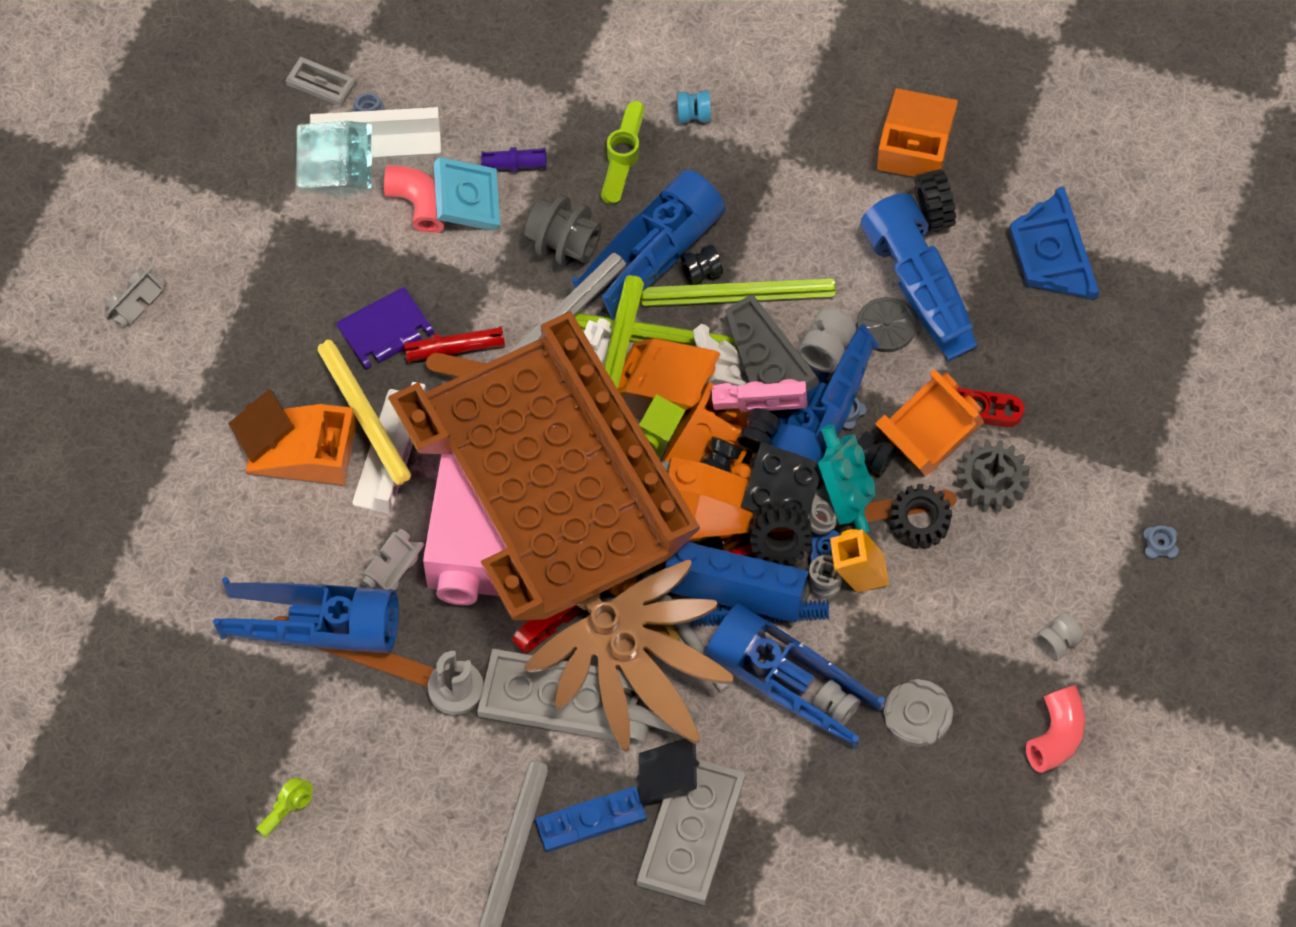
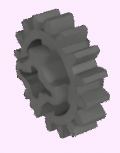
M985 440L984 448L973 444L971 454L964 451L962 462L958 463L956 473L959 475H957L956 483L957 486H963L962 497L971 495L972 506L982 502L983 511H987L990 505H995L996 510L999 512L1002 509L1003 503H1006L1011 508L1014 507L1015 497L1021 500L1024 498V489L1028 488L1030 478L1027 477L1029 476L1030 466L1023 465L1025 460L1024 454L1015 456V446L1012 445L1008 449H1004L1002 440H999L996 446H991L990 441ZM996 467L997 475L996 477H994L993 482L990 483V473H992L993 468Z

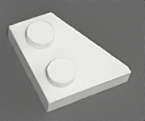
M704 324L699 325L693 330L697 347L715 350L720 353L715 364V372L706 381V384L711 382L714 385L729 382L732 386H741L749 383L740 353L726 340L720 344L709 336L710 328Z

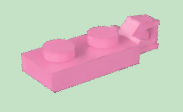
M786 379L779 383L771 384L754 381L741 386H732L729 382L712 386L714 410L739 408L740 412H750L754 408L766 411L806 408V382Z

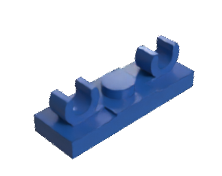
M635 786L537 817L535 821L547 853L647 821V817Z

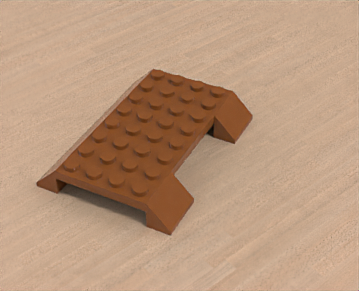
M571 311L541 324L542 338L432 390L424 392L420 383L417 382L388 396V400L418 453L453 455L504 545V550L481 560V565L512 620L548 619L670 559L700 530L699 524Z

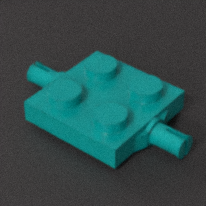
M834 424L823 426L820 430L827 447L825 455L818 462L838 523L841 525L853 521L855 529H863L867 533L870 527L864 513L865 507L876 494L874 480L869 476L864 462L865 454L863 448L858 445L855 434L843 436L839 440Z

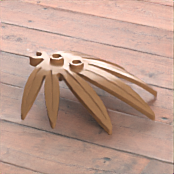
M691 560L680 562L641 580L610 602H602L599 593L590 599L578 603V607L588 610L591 615L557 634L543 645L525 664L527 672L546 670L562 662L576 649L562 673L556 692L555 707L557 710H562L575 698L582 688L588 675L591 659L597 657L599 686L604 711L618 744L625 752L629 751L630 720L624 689L616 667L621 668L624 676L639 698L663 723L695 744L700 742V736L688 709L669 679L644 649H648L666 664L690 676L722 684H731L734 681V676L699 651L671 637L643 627L646 623L655 625L685 623L701 618L716 610L717 601L709 599H677L644 605L659 599L675 588L692 567Z

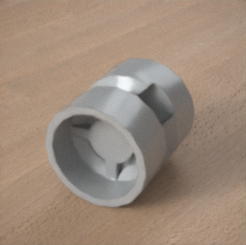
M833 309L820 310L810 327V331L807 332L800 344L798 353L808 366L821 372L835 371L845 353L844 349H847L856 333V326L850 318Z

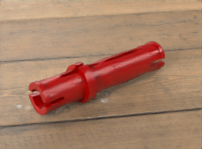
M502 326L440 337V334H435L430 339L404 342L407 363L427 359L433 353L454 355L505 347Z

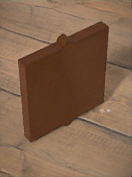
M268 389L252 404L248 403L246 409L228 423L252 463L256 462L271 448L275 449L277 443L295 429L271 389Z

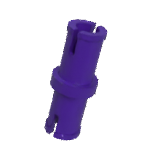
M510 147L509 151L481 152L482 166L496 168L497 171L511 170L512 173H518V169L547 168L546 148L517 150V147Z

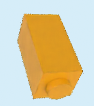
M863 529L846 530L840 536L830 538L834 568L856 592L868 591L889 585L885 554Z

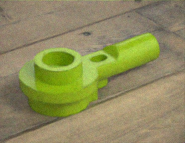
M300 777L288 780L277 795L278 801L273 805L274 810L256 829L266 838L290 811L306 807L312 799V783Z

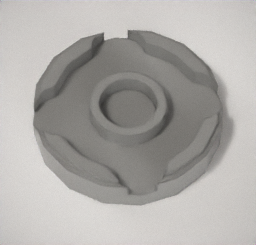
M920 679L910 680L909 683L900 684L893 688L886 698L883 713L886 727L894 738L906 745L916 747L932 745L942 739L951 727L953 717L952 703L947 698L946 692L933 682Z

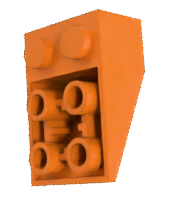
M896 88L880 141L877 170L911 177L939 169L943 170L958 100Z
M655 338L634 342L625 358L618 391L635 418L645 415L656 394L683 409L693 408L701 398V391L706 381L715 372V364L720 353L715 350Z
M708 382L701 391L699 402L693 408L685 409L686 411L675 430L661 462L670 461L671 457L700 462L703 456H706L708 452L711 453L708 443L711 437L715 436L743 450L738 460L730 461L731 467L740 464L748 451L738 444L737 438L741 430L747 427L746 419L749 412H740L739 408L714 410L712 400V386L714 384Z
M325 404L286 408L284 410L295 429L279 441L275 449L271 448L256 462L252 463L248 458L246 474L345 485L357 427L354 410L351 407Z

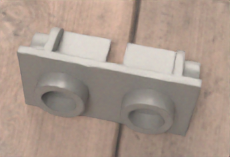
M151 264L145 271L140 267L129 278L127 282L131 286L124 293L118 290L107 301L106 305L109 309L104 317L107 318L112 313L115 316L113 321L122 329L126 325L130 326L145 310L136 300L140 298L149 306L165 290L166 280L159 274L153 276L150 273L155 265Z
M403 529L393 532L380 550L388 560L385 562L380 556H375L363 572L361 584L366 588L396 590L399 585V579L408 568L415 564L418 559V553L425 544L423 542H409L410 535Z

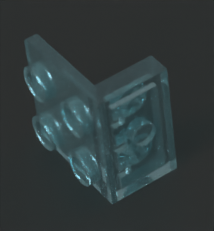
M348 120L299 124L297 126V187L322 188L343 186L358 189L371 188L372 124Z

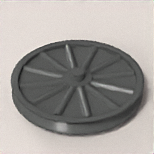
M891 297L877 298L867 303L861 309L857 322V330L861 324L866 325L879 344V347L874 350L881 352H894L906 347L914 338L917 326L916 317L912 309L903 301Z

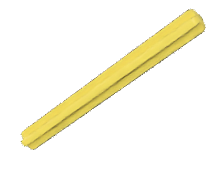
M325 340L324 343L318 345L317 350L349 406L353 408L356 418L392 480H394L395 484L402 485L405 481L410 480V471L338 348L332 340Z

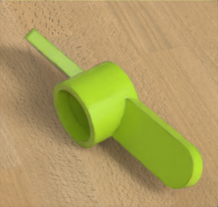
M639 100L628 104L620 129L612 132L607 139V156L610 163L601 191V197L608 205L616 204L621 199L629 167L633 166L639 159L638 133L645 112V106ZM619 144H628L634 148L625 154L617 153L613 150Z

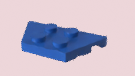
M1059 187L1051 198L1044 203L1039 202L1031 208L1027 215L1020 216L1010 224L1009 233L1026 286L1096 299L1098 298L1099 290L1065 187Z

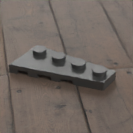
M753 294L725 309L749 382L758 381L764 384L779 383L786 379H794L798 382H806V392L819 385L815 373Z

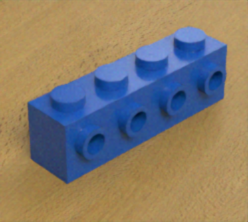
M686 542L666 562L665 569L686 560H691L692 563L688 574L670 591L671 593L696 599L716 600L717 604L734 607L739 603L754 613L797 623L805 596L808 575L806 570L764 561L760 558H751L726 550L705 547L693 542Z

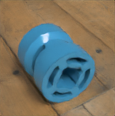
M709 90L699 91L697 94H689L687 91L677 92L679 124L689 123L691 120H699L701 123L711 122ZM694 99H696L697 115H695Z

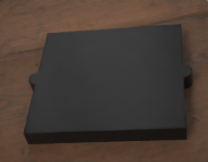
M684 738L639 753V775L636 779L640 784V803L642 805L697 789V766H699L700 762L696 759L695 743Z

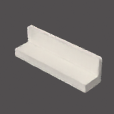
M438 107L310 114V126L313 136V159L315 162L441 154Z
M420 383L422 389L426 392V385ZM390 389L379 420L405 465H407L413 442L388 400V396L398 392V390ZM371 444L354 495L353 505L391 514L400 485L395 484L394 480H392Z

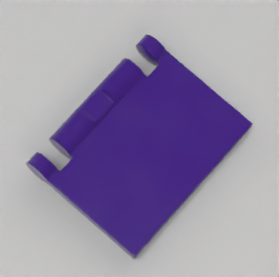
M404 287L336 322L337 327L365 370L372 367L367 356L373 354L377 362L380 363L405 350L404 342L422 340L417 331L418 329L423 327L428 337L435 334L433 327L426 320Z

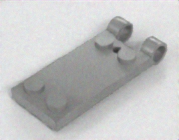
M492 649L478 706V717L617 741L604 711L597 666L590 665L586 680L578 694L565 708L557 710L555 707L556 692L568 661H562L546 670L527 672L525 664L533 655ZM617 670L624 693H628L632 697L636 695L623 672ZM630 720V746L644 747L648 727L643 723Z

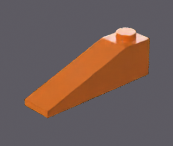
M671 457L666 471L700 526V530L687 542L700 541L704 537L720 536V538H729L732 534L749 533L750 518H753L754 511L740 507L749 481L748 479L705 463ZM778 527L772 529L768 533L786 532L793 530L786 527Z

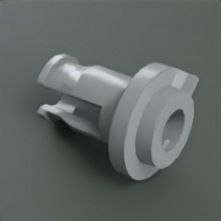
M456 651L446 652L439 657L437 668L432 672L428 681V694L433 705L446 714L461 715L473 710L480 702L483 679L479 671L471 665L470 660L457 661Z

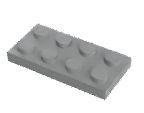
M697 759L700 762L699 766H697V789L663 799L637 878V886L705 905L745 782L746 772Z

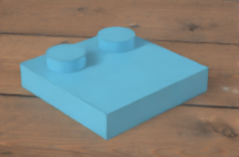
M439 157L434 162L437 220L487 230H496L501 225L497 169Z

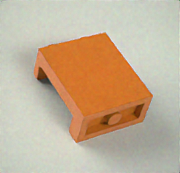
M935 369L929 373L932 377L931 380L891 418L883 415L875 423L889 441L925 477L984 423L979 414L982 408L970 395L963 398L956 391L959 387L956 381L946 372L941 376Z

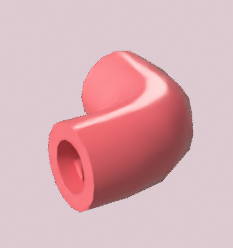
M387 165L384 176L385 197H401L413 202L414 216L412 225L417 230L430 233L441 232L444 229L445 221L437 220L435 179L420 169L401 165Z
M1076 684L1043 696L1050 713V728L1047 733L1029 740L1026 744L1028 761L1037 772L1043 773L1058 767L1075 754L1083 740L1086 719Z

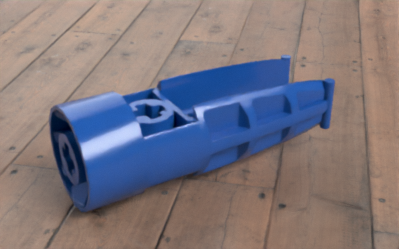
M683 170L641 213L637 214L590 264L579 280L577 277L572 278L574 287L577 288L612 253L621 256L626 266L632 261L602 296L611 319L615 320L625 278L629 275L638 276L644 282L642 292L647 289L724 215L726 208L721 195L708 180L697 172Z
M900 193L886 197L874 204L864 213L860 226L878 256H892L895 262L894 270L901 280L898 283L899 287L932 339L946 354L947 360L950 361L978 347L972 332L973 326L969 320L964 303L939 251L935 246L928 247L923 238L928 231L929 224L911 194Z
M865 324L859 326V329L850 341L828 386L825 382L830 372H821L811 368L818 378L819 385L806 392V408L783 410L779 419L781 426L777 434L770 438L772 446L817 462L824 457L827 445L820 429L823 426L834 424L839 436L859 390L872 347L874 349L879 347V344Z
M227 577L222 579L230 598L292 605L289 607L288 621L215 618L213 624L222 640L226 639L227 635L255 641L279 642L283 645L297 644L313 646L314 648L390 653L394 647L399 619V604L395 590L327 584H294V582L230 583Z
M737 603L714 633L705 651V656L773 701L823 730L851 743L852 748H858V735L774 681V679L778 677L803 694L809 689L815 677L789 661L788 658L792 655V658L829 681H836L843 690L853 694L878 711L883 710L885 698L882 696L878 698L830 661ZM766 632L787 645L782 655L779 645L774 640L763 638ZM766 652L772 654V662L768 660L765 663L759 662L760 653L762 655H765ZM746 663L750 664L752 670L757 675L766 677L765 683L743 670Z

